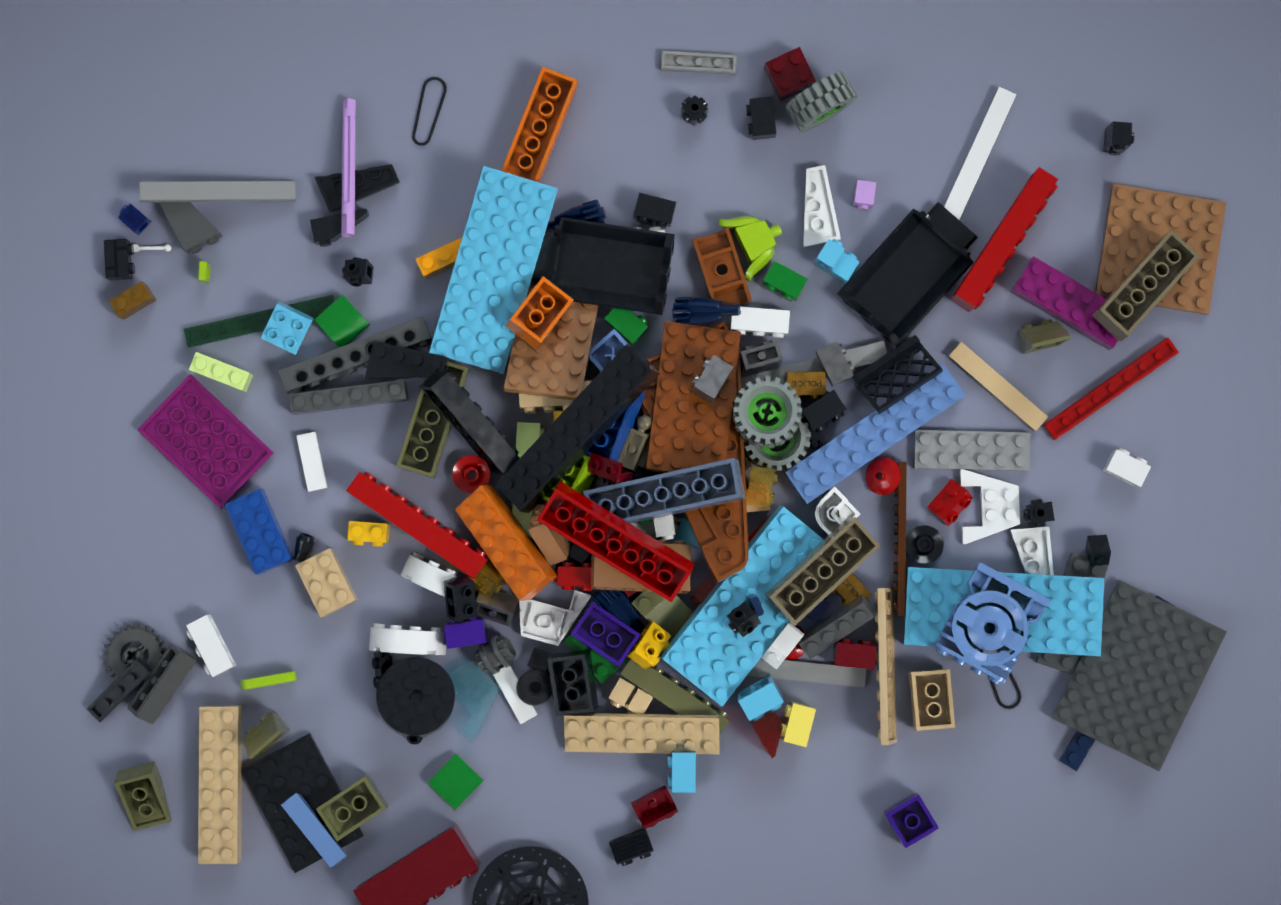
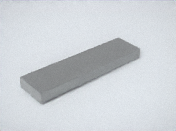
M661 51L660 71L736 75V54Z

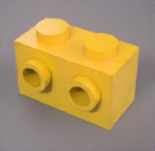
M349 521L347 540L352 541V545H364V542H372L371 546L383 547V543H389L390 524Z
M653 621L645 626L627 656L643 669L651 666L654 667L660 660L658 656L661 651H665L668 647V640L671 635Z

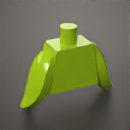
M753 216L730 219L718 218L720 227L734 230L733 233L748 264H750L744 276L750 282L753 276L773 258L776 245L774 238L782 235V230L778 224L769 228L765 220L760 221Z

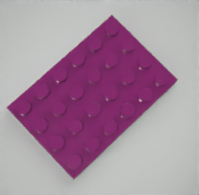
M191 374L137 429L220 509L228 503L274 454L264 442Z

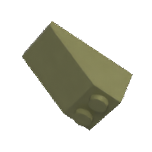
M1051 319L1041 321L1039 326H1033V324L1024 325L1022 330L1017 332L1023 354L1059 346L1071 339L1070 334L1058 321L1052 322Z
M642 592L631 603L649 623L654 621L671 635L668 640L669 643L693 614L677 595L671 603L655 592Z
M276 712L272 714L266 713L260 719L261 723L257 727L253 725L245 732L246 736L243 738V742L250 759L262 755L290 730Z
M155 761L117 772L114 784L134 831L171 822L172 819L162 778Z
M367 774L316 808L336 841H339L389 806Z

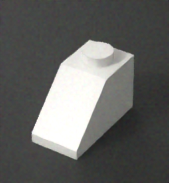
M788 623L761 658L777 670L804 636V633L791 623Z

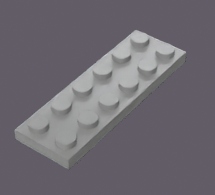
M914 430V469L1030 471V433Z

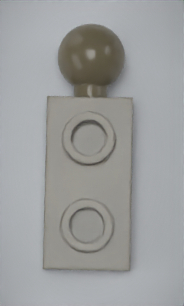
M643 415L637 420L638 430L631 428L617 460L623 464L622 467L636 472L650 439V435L645 434V431L649 430L652 425V419L649 416Z

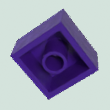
M477 616L467 619L468 622L457 623L454 620L448 621V625L444 626L447 649L487 643L488 635L485 619L481 620Z
M918 793L912 794L883 812L905 848L939 829Z

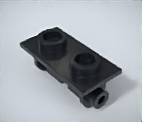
M389 652L382 653V657L381 653H374L372 658V667L375 669L373 685L376 691L381 677L392 666V656H390Z

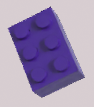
M594 602L590 604L570 634L571 637L617 668L620 667L641 635Z

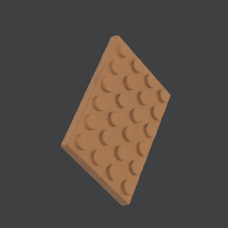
M529 288V289H528L527 296L530 294V292H531L534 288ZM572 302L537 349H534L515 334L504 392L574 401L584 388L599 306Z

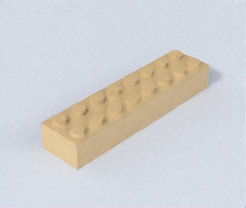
M242 706L199 707L198 864H238L242 861Z

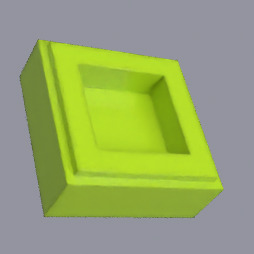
M199 261L198 280L202 283L210 282L211 265L206 261Z

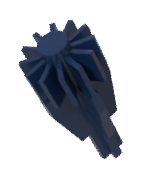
M597 199L555 216L554 221L548 222L546 229L555 230L556 224L559 225L561 217L605 224L604 218H606L604 207H601Z
M677 297L672 309L673 319H676L675 322L690 325L703 324L720 320L724 316H739L741 314L740 304L723 305L722 301L707 298Z
M595 589L597 592L593 594L591 599L598 606L641 634L645 626L638 620L640 616L629 599L621 593L622 591Z

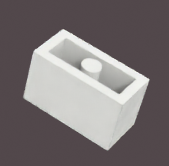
M1122 448L1113 450L1103 471L1135 488H1140L1151 466L1147 465V461L1140 457L1135 459L1129 456L1130 452Z

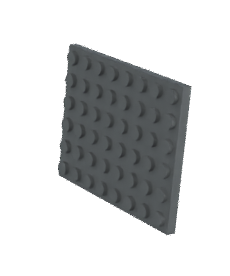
M1119 580L1103 612L1101 656L1082 655L1052 719L1160 771L1227 631Z

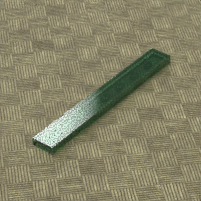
M328 295L289 304L288 306L315 319L335 299L334 295ZM275 308L185 328L184 333L187 346L192 348L264 331Z

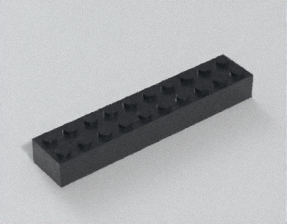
M626 344L496 483L497 487L520 512L530 513L661 373L636 347Z

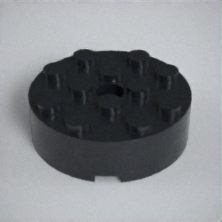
M421 657L406 658L389 667L381 677L376 693L377 707L385 724L394 732L411 738L425 737L441 729L449 720L455 702L454 685L449 674L438 663ZM418 693L421 695V700L418 703H414L410 700V696Z

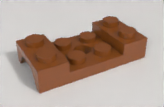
M725 228L712 235L692 239L710 299L722 301L723 305L750 303L752 298L729 228ZM719 265L727 267L728 271L725 275L717 273L716 268Z

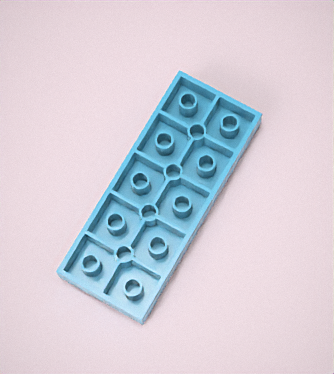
M486 166L482 167L429 353L504 374L515 333L505 325L526 299L558 188Z
M778 505L748 543V561L745 567L740 572L716 583L659 657L720 706H723L789 623L765 594L824 539L784 506ZM754 594L758 596L764 614L758 616L761 624L750 634L742 637L738 632L735 634L728 626L730 621L727 615L743 602H746L751 608L747 596Z
M907 567L904 645L934 646L956 604L970 593L967 582L973 571ZM999 572L1051 600L1040 620L1028 624V639L1022 652L1101 656L1104 578ZM991 579L985 591L1005 593L1006 589L1005 586ZM972 586L974 593L979 591L978 588ZM1014 591L1010 594V597L1016 600L1023 609L1028 598ZM969 602L966 604V606L973 610L984 606H995L1002 609L1011 620L1012 631L1020 635L1021 630L1015 628V622L1011 613L1002 605L990 602L977 606ZM1026 615L1027 621L1033 619ZM957 621L956 625L964 629L968 643L974 649H980L971 642L967 633V625ZM990 622L986 623L984 631L987 634L994 632V625ZM1005 646L1001 647L1000 649H997L1002 651H1012L1011 649Z

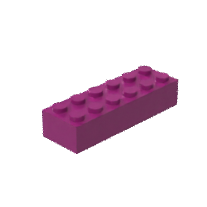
M1033 256L1029 259L1010 292L1108 350L1114 348L1118 340L1092 316L1106 299Z

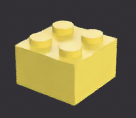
M792 701L790 705H786L784 716L787 718L785 724H781L779 735L782 736L781 739L784 742L807 747L816 709Z

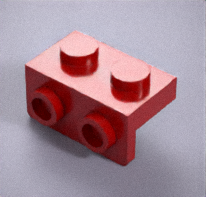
M950 479L927 506V509L940 518L945 525L949 526L958 519L961 511L970 505L973 497L968 490L953 479Z

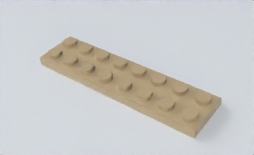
M877 588L875 603L878 604V612L875 613V622L878 623V631H876L875 638L876 643H879V651H876V661L879 662V670H877L876 678L877 682L880 683V690H877V701H880L877 718L880 721L881 729H878V740H881V745H891L897 742L893 588Z
M612 713L564 715L565 752L662 754L696 752V754H720L719 715Z

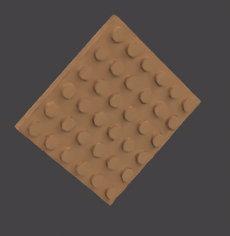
M1112 184L1095 293L1108 298L1162 236L1172 230L1199 255V258L1155 307L1209 315L1226 202Z

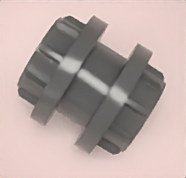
M496 635L491 638L490 645L487 643L479 644L474 655L478 666L484 673L496 674L500 672V665L506 668L512 665V661L516 657V651L507 637Z

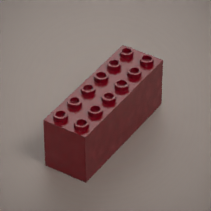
M455 824L361 883L353 892L361 905H427L431 897L434 900L444 894L447 887L452 889L461 883L463 877L466 876L468 879L476 874L481 862L458 825Z

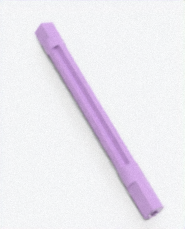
M350 98L343 100L341 236L346 238L355 235L356 100Z

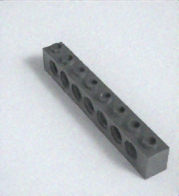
M419 317L278 370L284 388L289 394L301 393L303 388L308 386L315 388L320 386L324 380L328 379V382L338 379L340 374L346 373V375L355 373L357 372L356 368L362 366L367 368L370 358L369 350L373 346L374 341L387 344L390 339H396V346L408 349L418 346V348L427 346L429 344L428 341H431L432 338L423 317ZM408 332L415 334L413 341L408 342L405 340V335ZM355 352L361 354V358L357 362H353L351 359ZM342 359V367L334 368V361ZM318 366H324L325 372L322 375L316 374ZM305 372L307 374L306 380L299 382L298 375Z

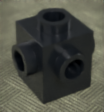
M695 95L692 98H686L682 102L681 116L687 123L695 126L697 123H702L708 117V104L702 97L698 98ZM695 105L698 110L693 111L691 108Z
M353 258L352 260H345L342 275L354 287L372 284L374 266L367 259Z
M1042 499L1030 501V505H1025L1026 509H1024L1023 513L1024 519L1028 521V524H1034V527L1046 526L1048 521H1055L1052 501L1042 503Z
M746 602L734 608L727 615L730 621L728 624L730 629L735 634L738 632L742 637L750 634L761 624L756 613Z

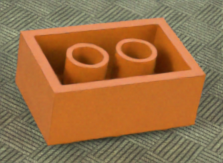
M543 276L505 326L534 349H537L574 299Z

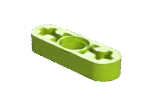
M296 671L241 680V690L297 681Z

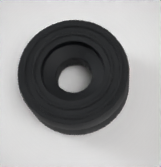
M530 670L524 673L517 682L516 689L519 698L525 704L532 706L546 702L552 694L550 677L541 670ZM532 682L539 684L540 690L538 693L531 692L530 684Z

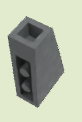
M159 202L182 247L188 254H196L202 250L203 246L207 244L213 245L219 241L218 238L222 237V234L191 202Z

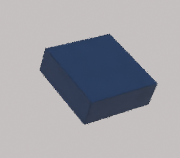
M754 594L747 596L751 609L756 613L757 617L763 615L764 611L758 596Z

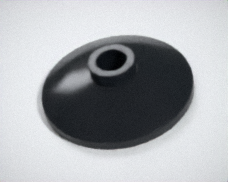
M921 525L913 528L906 537V551L912 560L927 564L934 562L942 554L944 547L943 538L934 527ZM921 541L926 542L927 545L925 548H921Z

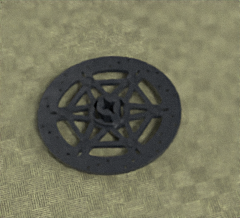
M537 846L514 848L492 860L481 873L472 899V905H487L489 890L494 880L498 877L502 880L503 885L496 905H519L517 904L518 899L522 898L527 892L531 893L522 899L521 905H527L525 903H529L532 897H534L533 905H540L541 903L542 905H548L547 898H560V901L551 905H566L569 903L589 905L586 885L576 867L561 854ZM520 862H538L536 870L511 874L508 871V867ZM550 867L555 868L564 876L571 891L563 892L548 875ZM534 876L528 887L517 880L520 877ZM538 876H541L540 889L533 888ZM545 880L549 881L557 893H544ZM511 881L522 889L518 894L515 893L510 885ZM505 888H508L513 900L501 904Z

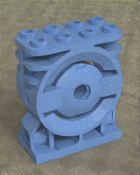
M979 562L967 582L970 593L956 604L934 646L937 647L935 651L946 657L948 653L953 655L955 662L963 666L966 663L971 665L970 670L981 676L985 673L989 675L988 680L1000 685L1001 682L1006 683L1008 675L1011 673L1026 644L1028 624L1040 620L1051 600ZM991 579L1005 586L1006 589L1005 593L985 590ZM972 586L978 588L979 591L974 593ZM1012 591L1028 598L1023 609L1016 600L1010 597ZM969 602L977 606L990 602L1002 605L1011 613L1015 622V628L1021 630L1020 635L1012 631L1011 620L1002 609L995 606H984L973 610L966 606V604ZM1026 615L1033 619L1027 621ZM957 621L967 625L968 636L971 642L978 648L992 651L1005 646L1012 651L1007 653L1003 650L995 654H985L975 650L968 643L964 629L956 625ZM989 622L995 627L994 632L991 634H987L984 631L985 624Z

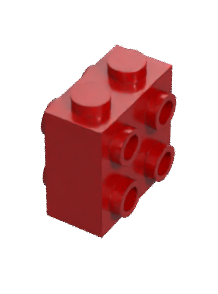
M562 563V566H558V570H554L557 575L554 578V582H557V586H562L561 590H574V586H581V590L593 591L591 589V563H582V567H574V563Z

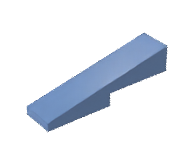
M295 793L281 804L330 868H333L347 857L330 831L321 823L300 793Z

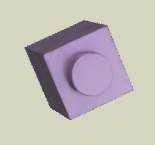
M857 180L853 206H857L859 210L872 208L876 182Z

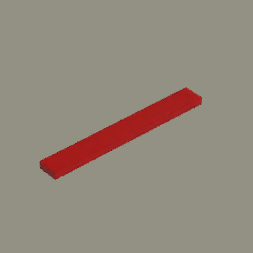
M1168 337L1043 426L1053 440L1058 439L1179 353Z

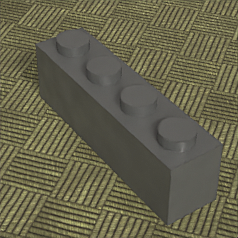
M861 595L806 631L799 641V645L807 656L812 659L873 619L874 609L865 597Z
M170 644L127 709L135 717L153 725L177 688L181 685L187 673L192 669L196 659L187 651Z

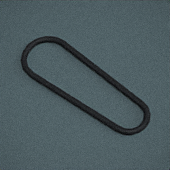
M439 77L428 78L422 87L412 136L413 141L417 145L423 146L430 142L447 92L446 83ZM438 80L443 84L444 92L429 137L426 142L420 143L416 140L415 134L425 87L429 81Z
M1010 673L1009 676L1019 696L1016 704L1012 706H1006L1002 704L998 696L995 684L991 681L998 703L1000 704V706L1006 709L1015 708L1021 701V692L1017 686V683L1012 673Z

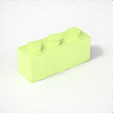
M198 352L195 353L189 368L192 372L246 393L253 378V374Z

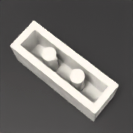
M740 307L741 314L739 316H731L730 331L741 332L740 335H745L746 332L753 333V336L756 337L772 334L773 338H784V335H788L790 311Z
M211 614L205 615L186 625L188 628L186 630L187 635L191 641L194 640L197 646L195 651L200 658H203L205 662L204 669L208 675L211 674L212 677H216L237 666Z

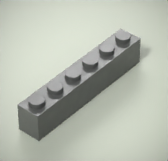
M396 380L289 394L291 413L299 415L408 401L406 381Z

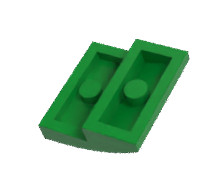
M343 294L314 319L338 347L350 343L370 325Z
M455 754L427 784L455 811L484 780Z

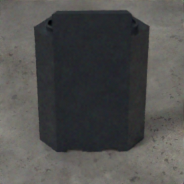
M939 202L927 214L924 211L919 212L913 208L838 291L837 295L871 327L873 326L880 332L882 337L897 347L974 263L970 258L971 253L967 249L978 237Z
M561 217L559 225L556 224L555 230L546 229L531 281L539 282L544 276L574 299L573 302L663 315L667 298V284L671 272V258L674 252L675 234Z

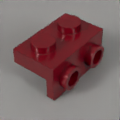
M591 453L588 472L596 474L600 478L612 480L613 483L617 484L631 481L633 477L632 472L622 469L623 464L621 462Z
M666 785L631 802L643 829L653 827L658 822L671 818L678 812Z

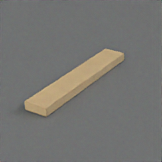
M960 342L948 356L1033 431H1037L1048 418L1045 413L964 343Z

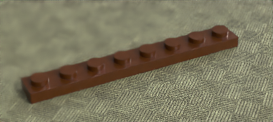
M898 462L901 480L899 486L894 491V497H898V504H894V516H898V524H894V535H898V543H894V554H897V562H894V574H897V581H894L893 592L897 593V601H893V612H897V616H905L907 462Z

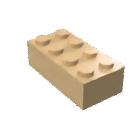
M585 381V382H584V388H583V390H584L592 381ZM519 394L520 409L525 414H535L537 410H544V413H553L556 409H563L564 411L573 402L572 400Z

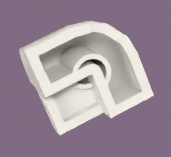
M833 487L820 500L815 511L817 523L828 535L849 516L857 518L860 515L836 487Z

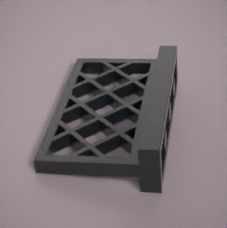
M914 335L854 375L852 379L856 388L862 392L878 414H881L942 373L943 370L920 343L919 338ZM919 351L924 354L923 360L913 359L914 355ZM907 363V371L897 370L898 365ZM912 364L921 365L920 372L910 371ZM925 365L935 367V370L931 373L924 372ZM892 374L891 382L881 381L882 376ZM896 375H906L904 383L894 382ZM909 376H919L916 383H908ZM870 384L876 385L875 392H867L865 388ZM880 385L890 386L889 392L878 393ZM893 386L903 387L902 392L892 394ZM877 397L887 398L886 403L879 407L876 403Z

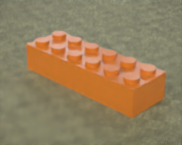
M542 66L502 167V172L541 182L579 86L577 79Z
M481 485L455 508L460 518L519 601L531 600L557 577L493 485Z

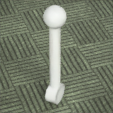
M170 244L165 246L133 245L134 252H139L140 250H165L169 252L172 249Z

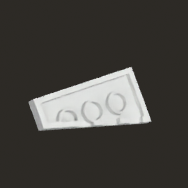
M825 165L806 169L803 248L824 244L828 239L841 240Z

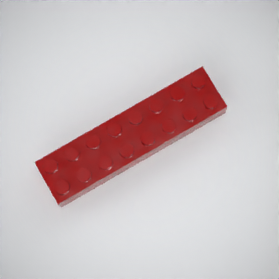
M1040 167L1032 173L951 297V301L968 312L973 308L976 310L985 299L983 294H987L995 284L994 277L997 278L1006 267L1003 263L1011 259L1016 252L1014 246H1018L1027 235L1024 231H1028L1037 219L1035 214L1038 215L1047 204L1045 199H1049L1058 186L1055 184L1058 179Z
M359 472L346 490L349 494L473 579L479 577L490 561L486 558L487 554L478 548L476 550L471 548V542L462 537L460 539L455 537V531L446 526L444 528L439 526L441 523L439 520L430 515L428 517L423 515L425 512L423 509L414 504L413 506L407 504L409 502L407 498L398 493L394 495L391 487L382 482L378 484L376 482L377 478L369 472L364 474Z
M561 481L537 518V521L671 603L694 567L692 561Z

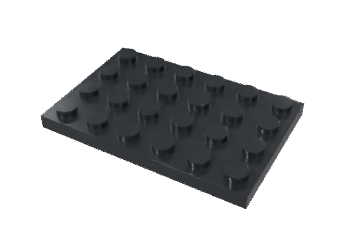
M309 733L241 770L294 873L322 859V856L281 804L295 793H300L321 823L327 827L316 808L341 792L314 738ZM358 827L337 842L343 848L363 837L364 834L361 828Z

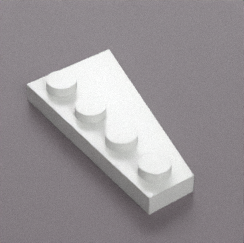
M1049 527L1010 530L1025 574L1054 575Z

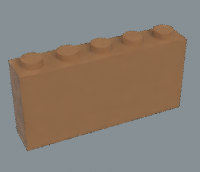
M657 540L691 561V545H686L685 541H674V544H666L667 541ZM592 554L591 589L653 592ZM691 574L678 593L687 594L690 592Z

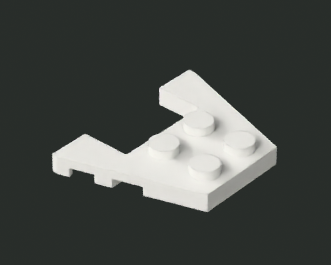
M964 469L959 470L960 485L962 487L979 486L981 500V526L961 527L962 544H968L1020 524L1019 486Z
M574 590L569 610L535 600L519 601L521 636L559 646L591 598V595Z

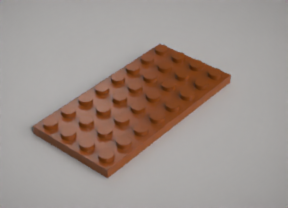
M670 321L664 322L658 368L661 374L657 377L646 470L668 473L726 460L741 332ZM714 355L733 366V369L711 404L692 393L694 386L691 384L696 375L701 376L704 370L701 367L706 359L711 360Z

